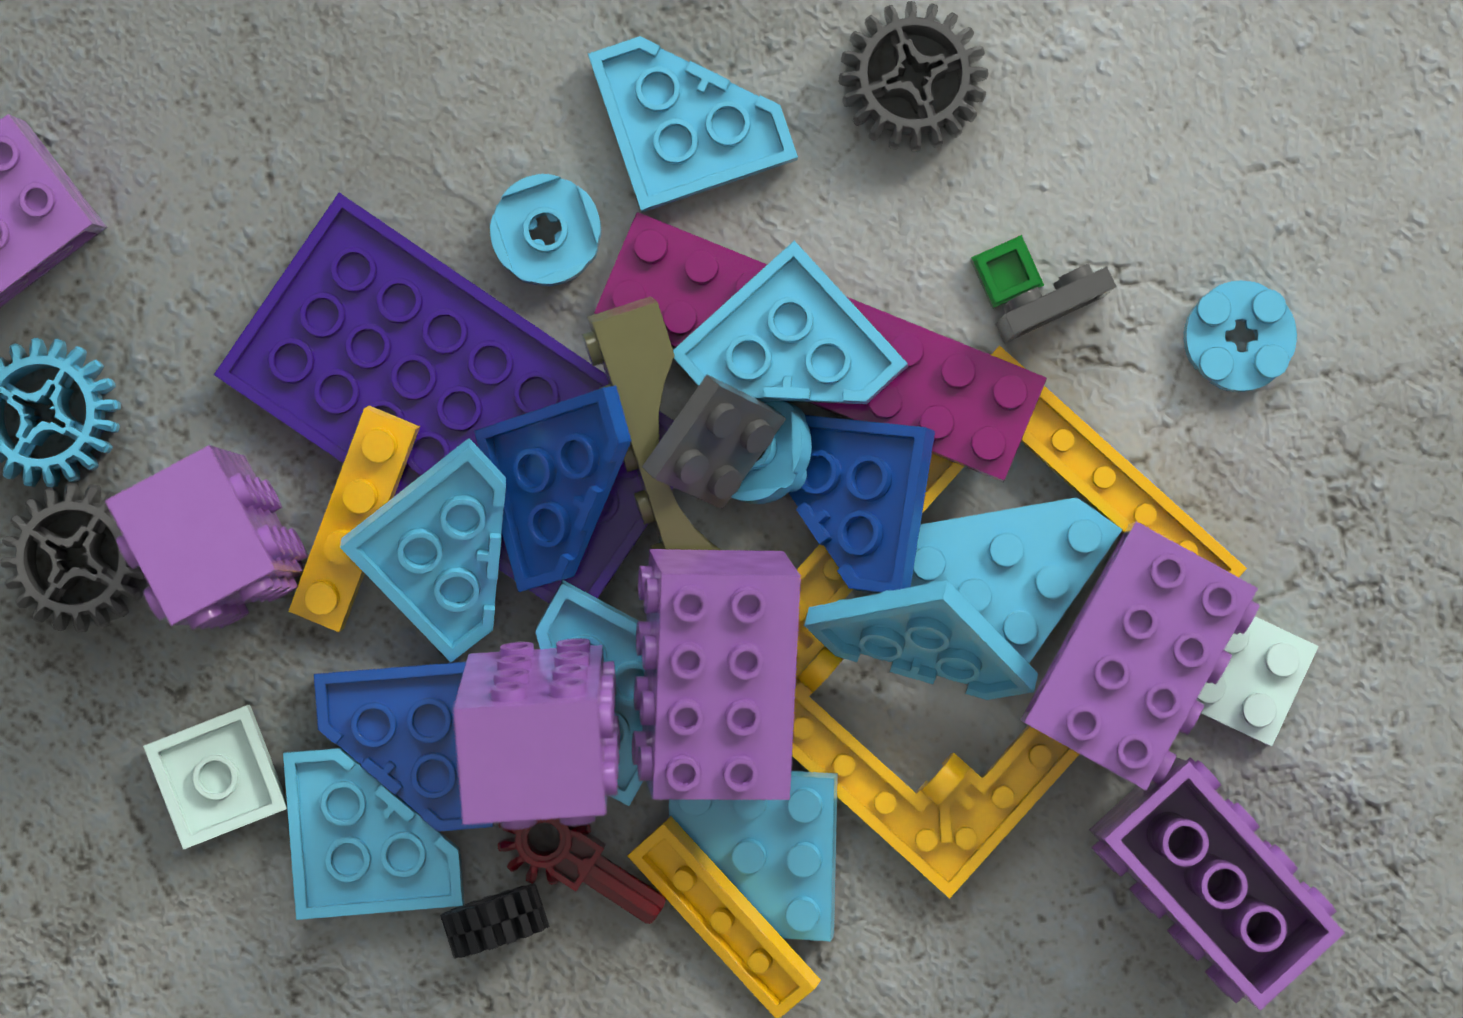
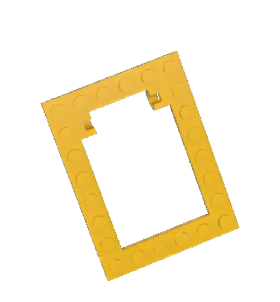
M1000 345L991 354L1024 368ZM1043 387L1021 440L1029 450L1101 515L1123 529L1121 533L1124 534L1127 526L1137 521L1237 577L1244 573L1247 568L1048 388ZM935 454L931 455L923 512L964 466ZM819 544L796 569L801 575L792 756L809 772L838 773L837 797L950 899L1080 753L1028 725L982 777L955 753H950L941 763L943 766L929 782L926 780L914 792L809 697L838 667L843 658L835 656L804 626L808 609L812 606L845 599L853 591V589L848 588L838 573L839 567L827 549Z

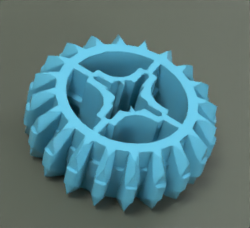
M33 338L29 345V357L21 345L12 344L9 347V353L13 363L10 364L0 356V463L7 459L3 468V476L7 479H14L23 470V484L35 487L42 473L46 486L54 488L59 486L61 469L69 482H77L80 480V471L76 464L78 461L88 470H95L99 464L90 453L92 449L95 448L104 453H110L112 450V445L109 442L100 439L103 430L111 433L119 432L120 425L116 422L105 420V412L120 410L121 403L117 400H103L102 395L111 392L116 387L115 382L109 378L95 382L94 380L100 375L104 365L100 361L94 360L82 367L87 351L76 346L66 357L67 346L63 340L54 339L47 354L44 341L39 338ZM45 368L60 369L53 381L48 379L45 385L34 393L23 391L15 386L24 376L36 370ZM74 380L79 385L85 398L86 419L84 425L76 420L69 410V400L74 392L70 386ZM6 401L20 415L21 424L16 433L19 441L16 445L11 440L5 426L4 409ZM24 401L49 405L53 402L54 406L49 409L54 410V417L64 422L66 426L45 421L37 424L36 420L41 417L35 416V409ZM55 433H61L76 440L67 450L56 456L42 459L30 457L36 445L42 446L46 439Z

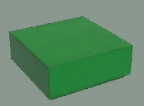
M1022 235L970 258L992 309L1008 303L1009 300L1027 291L1044 286Z

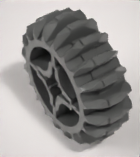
M908 1L906 3L905 18L899 19L893 5L886 6L884 18L887 25L885 26L876 17L868 16L865 19V26L871 37L869 38L857 31H854L850 36V42L861 53L844 51L841 56V62L846 66L855 68L856 71L841 73L839 75V84L845 87H856L857 89L843 96V105L845 107H853L862 104L863 108L854 115L853 123L856 126H860L872 118L876 123L870 130L869 138L873 141L880 138L884 128L893 132L889 140V148L897 150L902 135H909L911 151L919 152L922 145L921 135L928 134L930 144L934 148H939L943 144V136L940 131L942 127L952 137H959L962 133V128L955 118L956 115L968 122H973L977 116L975 109L965 101L983 102L986 96V91L971 85V83L986 80L989 75L988 69L984 67H971L970 65L983 58L985 51L982 46H975L967 50L964 48V45L972 39L974 31L971 27H968L955 35L951 30L955 27L958 15L953 12L947 15L943 24L934 21L938 13V5L933 3L929 4L925 18L917 17L915 1ZM907 35H919L932 39L945 48L949 55H923L917 51L912 39H908ZM891 40L896 67L889 73L882 75L880 80L869 83L868 65L872 56L882 45ZM906 59L908 64L912 65L915 72H930L928 77H923L921 93H919L918 88L915 89L911 81L903 83L901 80L897 81L898 77L904 76ZM957 70V94L944 110L936 114L932 104L934 99L931 86L938 80L945 78L946 74ZM881 97L884 99L892 97L904 98L911 104L915 114L918 113L920 119H906L896 116L880 105L876 99Z
M67 483L64 490V501L56 488H46L44 490V498L47 507L45 508L36 499H28L25 505L32 515V519L29 520L26 517L14 515L10 522L14 527L22 530L20 537L4 536L2 544L5 546L16 547V557H4L0 560L1 567H17L18 575L10 577L5 581L6 588L18 589L23 586L25 587L26 591L18 597L16 604L19 608H27L37 601L38 604L33 612L32 619L38 623L44 622L54 611L52 620L54 630L64 631L72 616L76 632H87L90 625V614L94 623L99 628H105L110 625L108 607L119 617H124L129 613L127 605L120 598L123 594L133 600H140L143 596V592L138 587L132 585L131 582L133 578L146 579L141 568L136 567L132 569L128 565L119 547L117 571H114V567L110 566L103 559L101 546L106 537L104 533L106 527L108 526L115 540L123 534L105 500L117 495V493L111 492L100 504L102 493L101 487L98 485L90 484L85 490L82 499L79 485L77 483ZM84 511L93 515L87 526L81 525L79 530L69 538L61 534H55L47 529L55 520L72 512ZM38 544H40L41 549L50 555L53 569L47 579L50 583L48 588L42 582L37 570L36 552ZM59 546L80 549L84 546L87 552L82 555H88L87 564L95 569L85 567H73L70 569L67 563L73 560H67V551ZM85 577L95 582H101L108 587L98 597L82 604H72L61 600L67 589H73L79 580Z

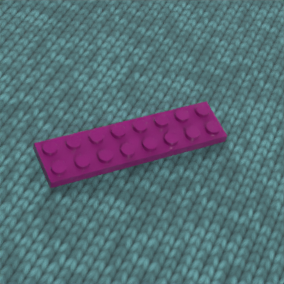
M636 212L594 314L652 296L659 304L673 348H676L767 264ZM847 297L908 363V367L867 404L808 403L849 420L927 427L935 431L932 454L1004 483L1047 377Z

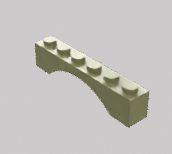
M652 296L587 317L591 332L582 334L592 366L603 365L609 385L600 387V389L617 386L632 440L624 457L623 464L627 472L637 470L643 490L634 493L636 505L643 524L646 525L653 522L659 539V543L650 545L651 549L722 550L712 544L690 523L678 506L671 487L654 479L642 468L659 443V409L664 382L675 356L658 302Z

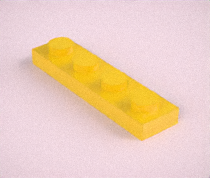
M372 406L364 408L291 602L289 612L336 632H340L345 628L365 573L340 548L341 538L394 497L420 426Z
M672 816L627 855L775 1018H781L810 994L820 983L821 979Z

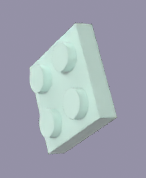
M1255 616L1244 634L1238 633L1236 635L1233 633L1224 651L1232 654V657L1217 684L1206 682L1196 701L1204 704L1201 714L1268 746H1273L1319 646Z
M250 705L243 706L143 746L183 850L287 809L285 793Z

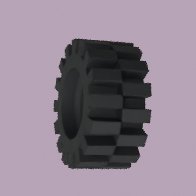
M536 883L483 897V899L466 903L440 915L453 958H462L481 953L485 950H492L501 945L516 942L518 939L527 938L550 927Z

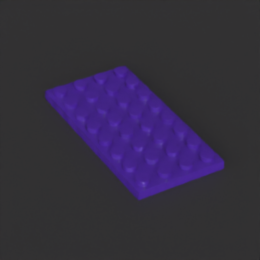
M338 193L213 374L342 463L345 461L363 410L367 406H372L420 426L394 496L468 438L478 447L474 433L475 430L609 385L604 372L592 366L588 361L341 193ZM659 411V442L674 422L673 419ZM622 462L574 577L564 579V581L597 599L649 525L643 524L634 498V493L643 490L637 470L627 472ZM501 531L499 570L515 580ZM562 580L533 588L529 591L549 604Z

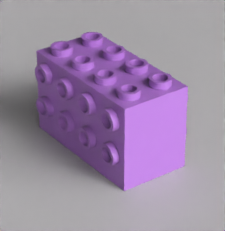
M9 114L0 119L1 308L107 228L27 122Z
M208 445L105 500L123 534L116 538L123 557L132 569L140 566L150 585L143 592L151 610L159 620L167 617L171 626L189 625L191 630L199 627L201 630L207 627L213 629L219 626L221 629L247 616L249 611L246 604L258 600L260 602L266 600L272 602L298 587L295 578L303 573L304 566L301 560L308 557L307 551L293 528L287 530L285 526H282L275 511L282 508L275 490L267 479L262 481L259 477H256L244 455Z
M1135 521L1127 526L1020 721L1144 790H1147L1151 781L1160 785L1176 758V754L1168 751L1178 732L1187 735L1190 733L1204 708V704L1196 700L1205 683L1216 685L1230 662L1232 654L1224 651L1233 633L1236 635L1238 633L1244 634L1259 609L1260 604L1252 601L1258 588Z
M649 549V566H639L638 596L639 600H644L647 619L646 621H638L636 627L637 655H642V666L645 671L644 676H636L634 681L635 710H640L642 731H633L632 763L633 765H638L639 781H646L652 799L790 800L801 575L784 551Z
M571 638L558 641L556 648L534 649L533 643L513 642L501 645L500 652L468 654L453 709L463 825L501 822V826L506 829H524L536 825V820L560 818V822L565 825H583L595 821V816L606 815L607 796L618 795L620 728L619 717L614 716L616 695L614 661L604 662L603 645L590 646V640Z
M1176 757L1167 776L1160 785L1151 781L1147 790L1136 786L1089 829L1099 840L1091 848L1120 877L1126 872L1133 877L1136 883L1129 890L1158 919L1166 914L1174 922L1167 929L1168 933L1195 960L1199 961L1205 956L1212 965L1204 972L1227 997L1229 996L1235 1003L1245 998L1261 1011L1344 935L1345 932L1331 918L1337 912L1332 904L1314 886L1310 888L1304 881L1299 883L1293 876L1298 868L1276 844L1272 846L1268 841L1264 840L1262 842L1254 832L1260 826L1239 803H1232L1228 798L1224 800L1215 791L1221 786L1217 778L1199 760L1195 762L1191 757L1187 760Z

